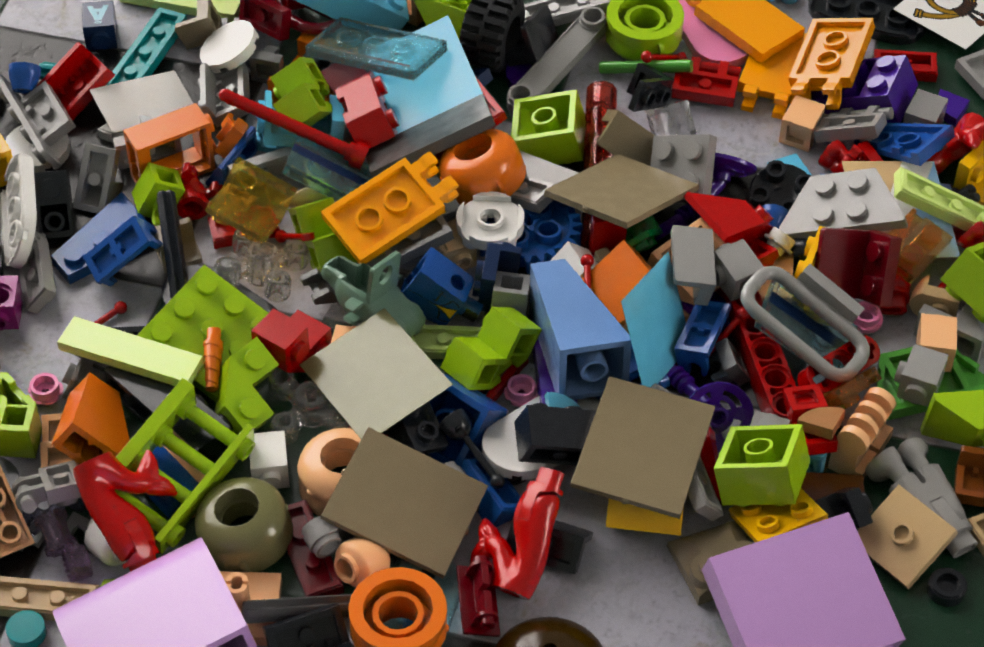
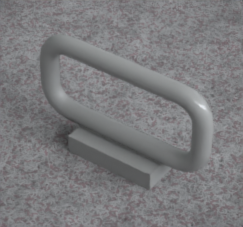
M809 264L797 279L780 267L765 266L756 271L744 284L741 290V303L745 311L825 378L839 383L847 382L854 378L867 363L870 356L869 343L866 337L852 325L865 308L812 264ZM767 280H775L854 345L856 353L845 367L837 368L830 364L756 302L755 293Z

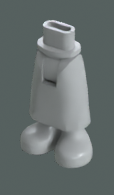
M911 437L904 440L899 445L898 450L894 446L883 450L865 469L869 479L873 482H883L890 478L894 484L891 485L889 493L899 484L953 526L958 534L946 547L953 558H957L976 548L978 542L970 533L973 527L967 520L966 513L954 489L939 464H929L926 458L928 454L926 442L920 437Z

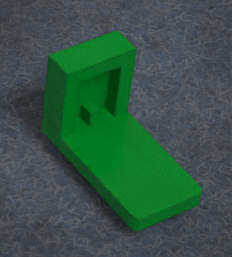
M652 215L627 228L626 241L642 254L658 244L655 238L662 235L663 231Z

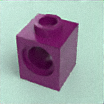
M18 275L0 276V330L19 329L24 297Z

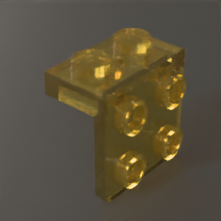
M238 157L222 189L208 203L205 211L211 215L214 221L236 228L247 239L255 242H266L283 221L298 188Z

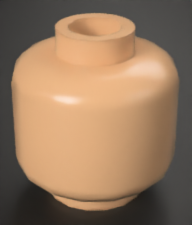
M355 536L338 546L335 552L334 569L341 581L352 587H357L369 575L390 568V553L370 540Z

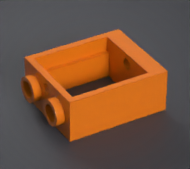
M197 103L123 130L130 174L135 184L138 182L148 162L178 170L180 175L182 173V165L185 162H190V166H195L198 170V176L216 169L214 158L217 155L214 151L216 144L211 134L215 131L214 123L208 113L204 114ZM193 134L194 147L151 162L150 149Z

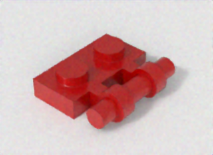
M692 56V59L679 57V60H692L693 71L675 73L671 98L734 107L742 67L729 65L730 62L721 60L720 63L702 61L701 57Z

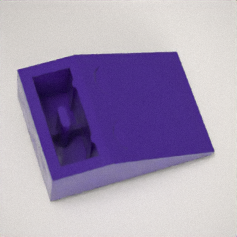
M886 55L878 58L863 59L853 87L842 89V102L839 110H826L825 104L828 95H823L822 91H811V100L824 104V113L828 115L831 112H839L842 108L852 107L854 110H863L871 105H880V108L892 107L894 118L893 120H887V123H901L918 87V82L907 55Z

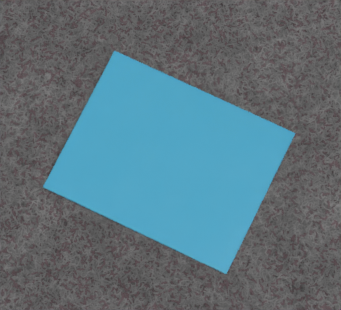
M448 15L366 54L375 77L380 75L387 87L388 93L384 95L386 98L385 104L387 109H393L400 126L396 127L398 133L483 94Z
M669 251L621 301L641 384L646 387H651L655 383L658 384L677 362L674 347L686 324L678 288L673 283V270Z

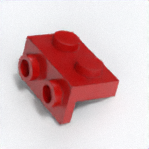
M77 42L37 86L46 81L53 88L73 121L93 99L90 89L106 86L115 74L85 46Z

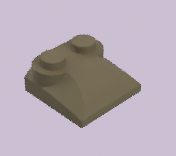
M731 521L667 542V548L698 605L714 600L701 571L708 558L752 544L753 542L748 540L735 521Z

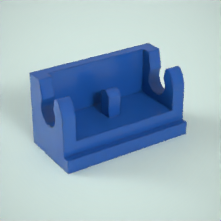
M133 215L84 255L83 258L96 282L110 287L117 283V279L112 276L149 246L154 249L160 248L163 242L153 237L158 232L155 226Z
M709 301L708 306L694 305L674 347L678 366L681 365L689 374L692 370L691 363H695L700 366L702 376L707 375L710 369L709 356L721 330L724 331L731 323L729 315L731 311L730 303Z

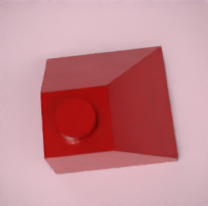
M687 192L683 196L724 243L732 244L741 239H744L747 244L757 239L765 243L768 241L764 234H769L773 226L770 222L774 218L760 204L755 208L746 200Z

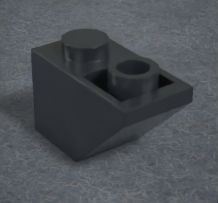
M69 169L34 173L39 232L45 233L47 239L73 236V201Z

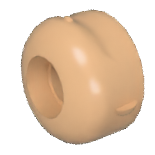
M335 428L322 432L313 437L300 454L297 464L300 496L302 500H307L311 512L317 516H321L342 477L341 473L332 472V470L337 467L347 466L361 441L352 428Z

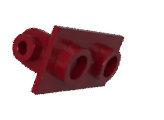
M477 555L473 557V562L469 566H456L462 632L464 635L500 637L496 589L491 586L492 563L488 561L487 556Z

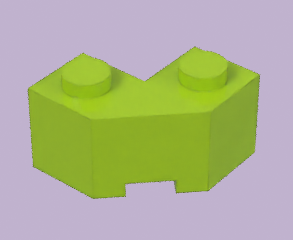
M299 57L270 77L275 86L273 87L274 94L278 98V101L273 104L277 112L309 126H313L332 113V105L325 101V96L330 93L329 85L313 58Z
M333 197L322 198L288 209L295 233L314 232V240H298L302 250L309 249L311 256L310 265L312 268H317L320 271L327 261L336 256H344L350 261L358 263L322 219L321 211L335 203Z
M491 307L483 319V326L477 337H454L446 350V356L440 368L468 390H491L501 382L499 375L512 364L518 368L528 359L542 328L513 307Z
M255 337L229 356L220 368L218 401L215 406V413L217 415H224L233 427L232 432L237 435L247 423L254 427L255 432L275 414L254 388L269 377L279 365L258 337Z
M0 372V456L36 458L42 434L37 404L29 394H24L8 372Z

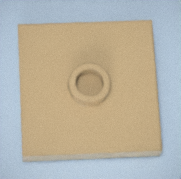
M899 484L871 515L873 523L858 529L859 536L869 558L908 590L958 534L953 526Z

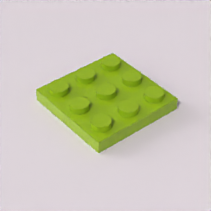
M203 265L137 336L202 355L203 361H205L203 341L207 338V329L209 327H218L221 329V340L224 343L222 366L229 356L252 340L251 330L268 312L206 265ZM203 365L192 384L217 403L219 388L215 392L205 390L206 381Z

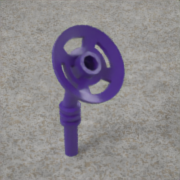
M715 152L711 195L718 196L726 187V184L730 183L731 177H747L756 174L757 167L741 158ZM686 203V205L675 210L672 217L659 224L663 234L655 238L656 241L670 234L673 225L688 226L701 216L689 203Z
M674 364L668 371L667 375L670 384L680 394L685 393L689 399L715 406L710 425L715 432L718 452L721 451L725 441L721 432L732 424L733 419L740 420V426H750L754 415L753 405L741 388L728 382H712L699 388L694 383L695 378L681 365L676 366ZM728 391L734 394L739 399L742 407H736L735 403L728 396L723 395V392ZM710 392L711 398H709L706 395V393ZM720 400L728 403L731 409L726 410L720 404Z

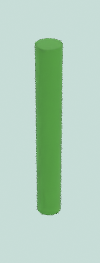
M642 60L600 61L599 72L600 74L634 73L637 64L644 62ZM652 60L649 63H645L662 73L693 71L692 60Z

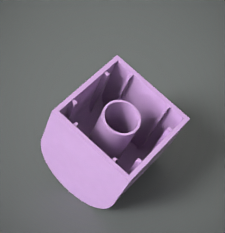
M202 537L53 610L55 621L66 647H257L250 629Z

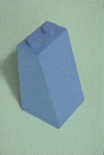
M566 259L531 263L529 315H531L532 321L542 328L538 340L555 392L566 395L572 400L602 396L609 376L629 381L631 340L628 332Z

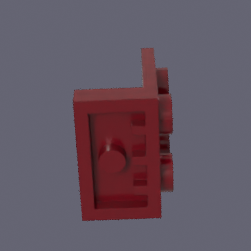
M823 227L819 235L815 268L853 299H861L877 306L891 307L902 238L877 230Z

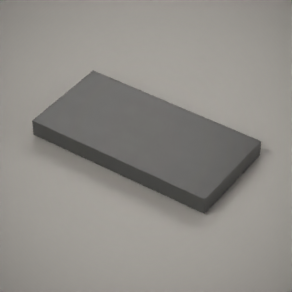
M483 94L400 132L395 137L370 148L366 158L372 178L404 157L412 164L427 152L436 155L495 127L496 124Z

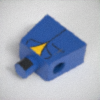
M430 247L404 279L400 288L406 298L419 305L427 320L438 325H447L456 314L474 322L483 307L482 303L468 296L474 283L473 276L432 247Z

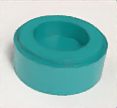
M32 610L17 612L6 623L5 629L8 641L13 647H38L44 641L47 634L43 617Z

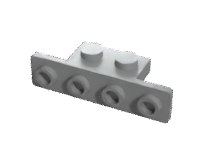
M0 73V97L7 104L10 103L11 106L7 108L8 112L16 122L23 125L19 130L29 143L34 144L31 150L42 164L50 163L57 170L62 165L51 146L76 127L53 88L46 81H43L33 91L21 98L19 93L12 90L11 83Z

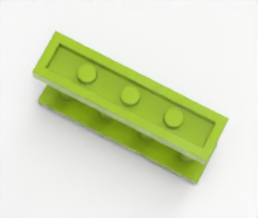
M184 378L177 383L116 456L126 468L135 472L146 450L153 452L157 446L160 448L165 446L205 475L191 492L159 469V475L167 478L177 491V495L172 497L182 503L169 520H166L130 493L115 489L119 496L138 508L147 518L151 527L158 532L155 540L161 554L164 553L169 545L175 547L180 542L186 532L184 527L196 513L203 497L213 487L220 484L239 459L241 461L246 460L256 444L254 442V427L247 423L237 435L198 408L195 401V387ZM180 418L183 420L188 418L228 446L216 463L173 434L172 428Z

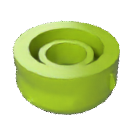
M611 0L607 6L606 42L614 52L628 61H641V54L644 51H650L652 54H673L682 40L683 7L678 0Z

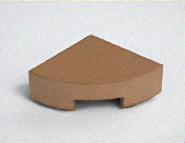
M839 407L815 408L802 414L797 424H803L805 433L832 440L844 420L845 409Z

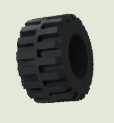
M471 0L463 19L459 39L470 65L479 68H489L490 71L502 73L506 69L508 62L505 55L522 37L521 26L525 22L523 0Z

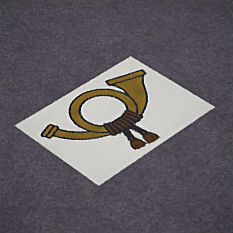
M903 0L893 8V10L965 50L984 34V0Z

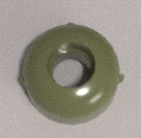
M238 477L218 484L203 497L195 513L197 539L202 537L220 571L259 572L275 564L285 554L293 537V523L284 497L273 485L259 478ZM254 516L247 523L239 526H230L237 518Z

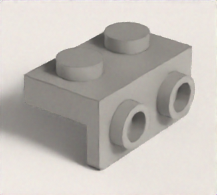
M206 62L200 65V78H198L200 100L198 101V106L204 114L208 113L216 127L221 126V122L228 113L234 115V120L249 114L221 101L218 96L220 90L228 89L250 99L249 69L244 63L233 70L228 71L225 68L221 70L222 73H214Z

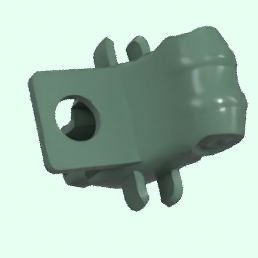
M395 250L374 266L365 263L357 264L344 256H336L323 265L321 270L322 278L334 289L338 303L347 312L343 318L344 321L356 325L385 308L410 337L420 333L426 317L419 305L406 298L401 292L400 287L397 286L398 281L403 276L399 274L400 252ZM388 266V271L385 273L383 270Z

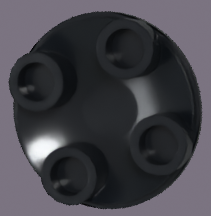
M773 160L764 169L759 171L751 181L749 188L750 201L755 208L759 204L761 206L777 204L789 211L811 175L796 166L784 164L779 160Z

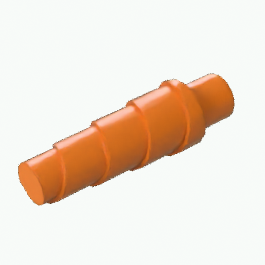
M209 327L207 329V338L203 341L205 390L208 392H215L219 388L224 343L221 340V329L218 327Z

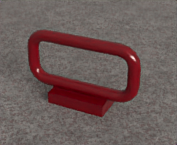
M240 0L239 20L250 22L255 29L278 41L289 39L290 28L307 35H325L340 31L347 26L310 7L306 8L330 20L320 23L304 21L292 15L291 9L273 0Z

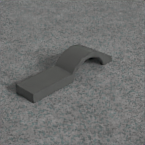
M440 215L367 264L374 266L396 250L401 253V266L425 254L430 247L435 249L453 240L452 229L443 216ZM388 266L383 270L385 273L388 271ZM315 268L299 276L304 286L309 285L314 294L311 295V298L315 305L338 303L334 289L322 278L320 270Z

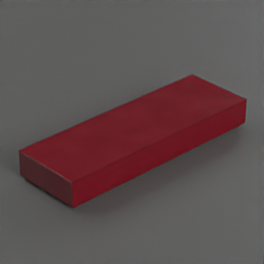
M307 500L288 505V511L293 523V537L286 552L304 596L339 595L344 593L342 581L335 572L331 556L326 558L316 557L304 541L302 529L306 523L314 518Z

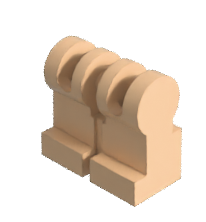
M871 387L867 391L863 401L856 407L855 413L849 417L846 426L837 435V452H833L830 455L829 469L839 474L863 475L865 478L867 475L865 473L867 465L883 451L893 434L894 428L886 424L887 419L897 405L894 396L890 392L880 387Z

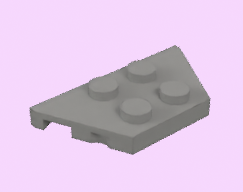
M870 168L810 176L778 229L792 239H808L809 236H816L819 226L884 231L908 228V222L877 169Z

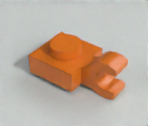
M228 113L221 122L222 129L215 137L219 140V143L214 151L224 159L242 138L249 126L239 117L235 121L232 113Z

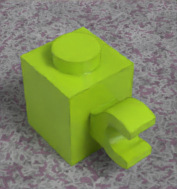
M148 162L131 193L137 212L151 218L152 224L158 226L160 225L157 193L161 190L174 191L178 204L185 192V188L178 170Z

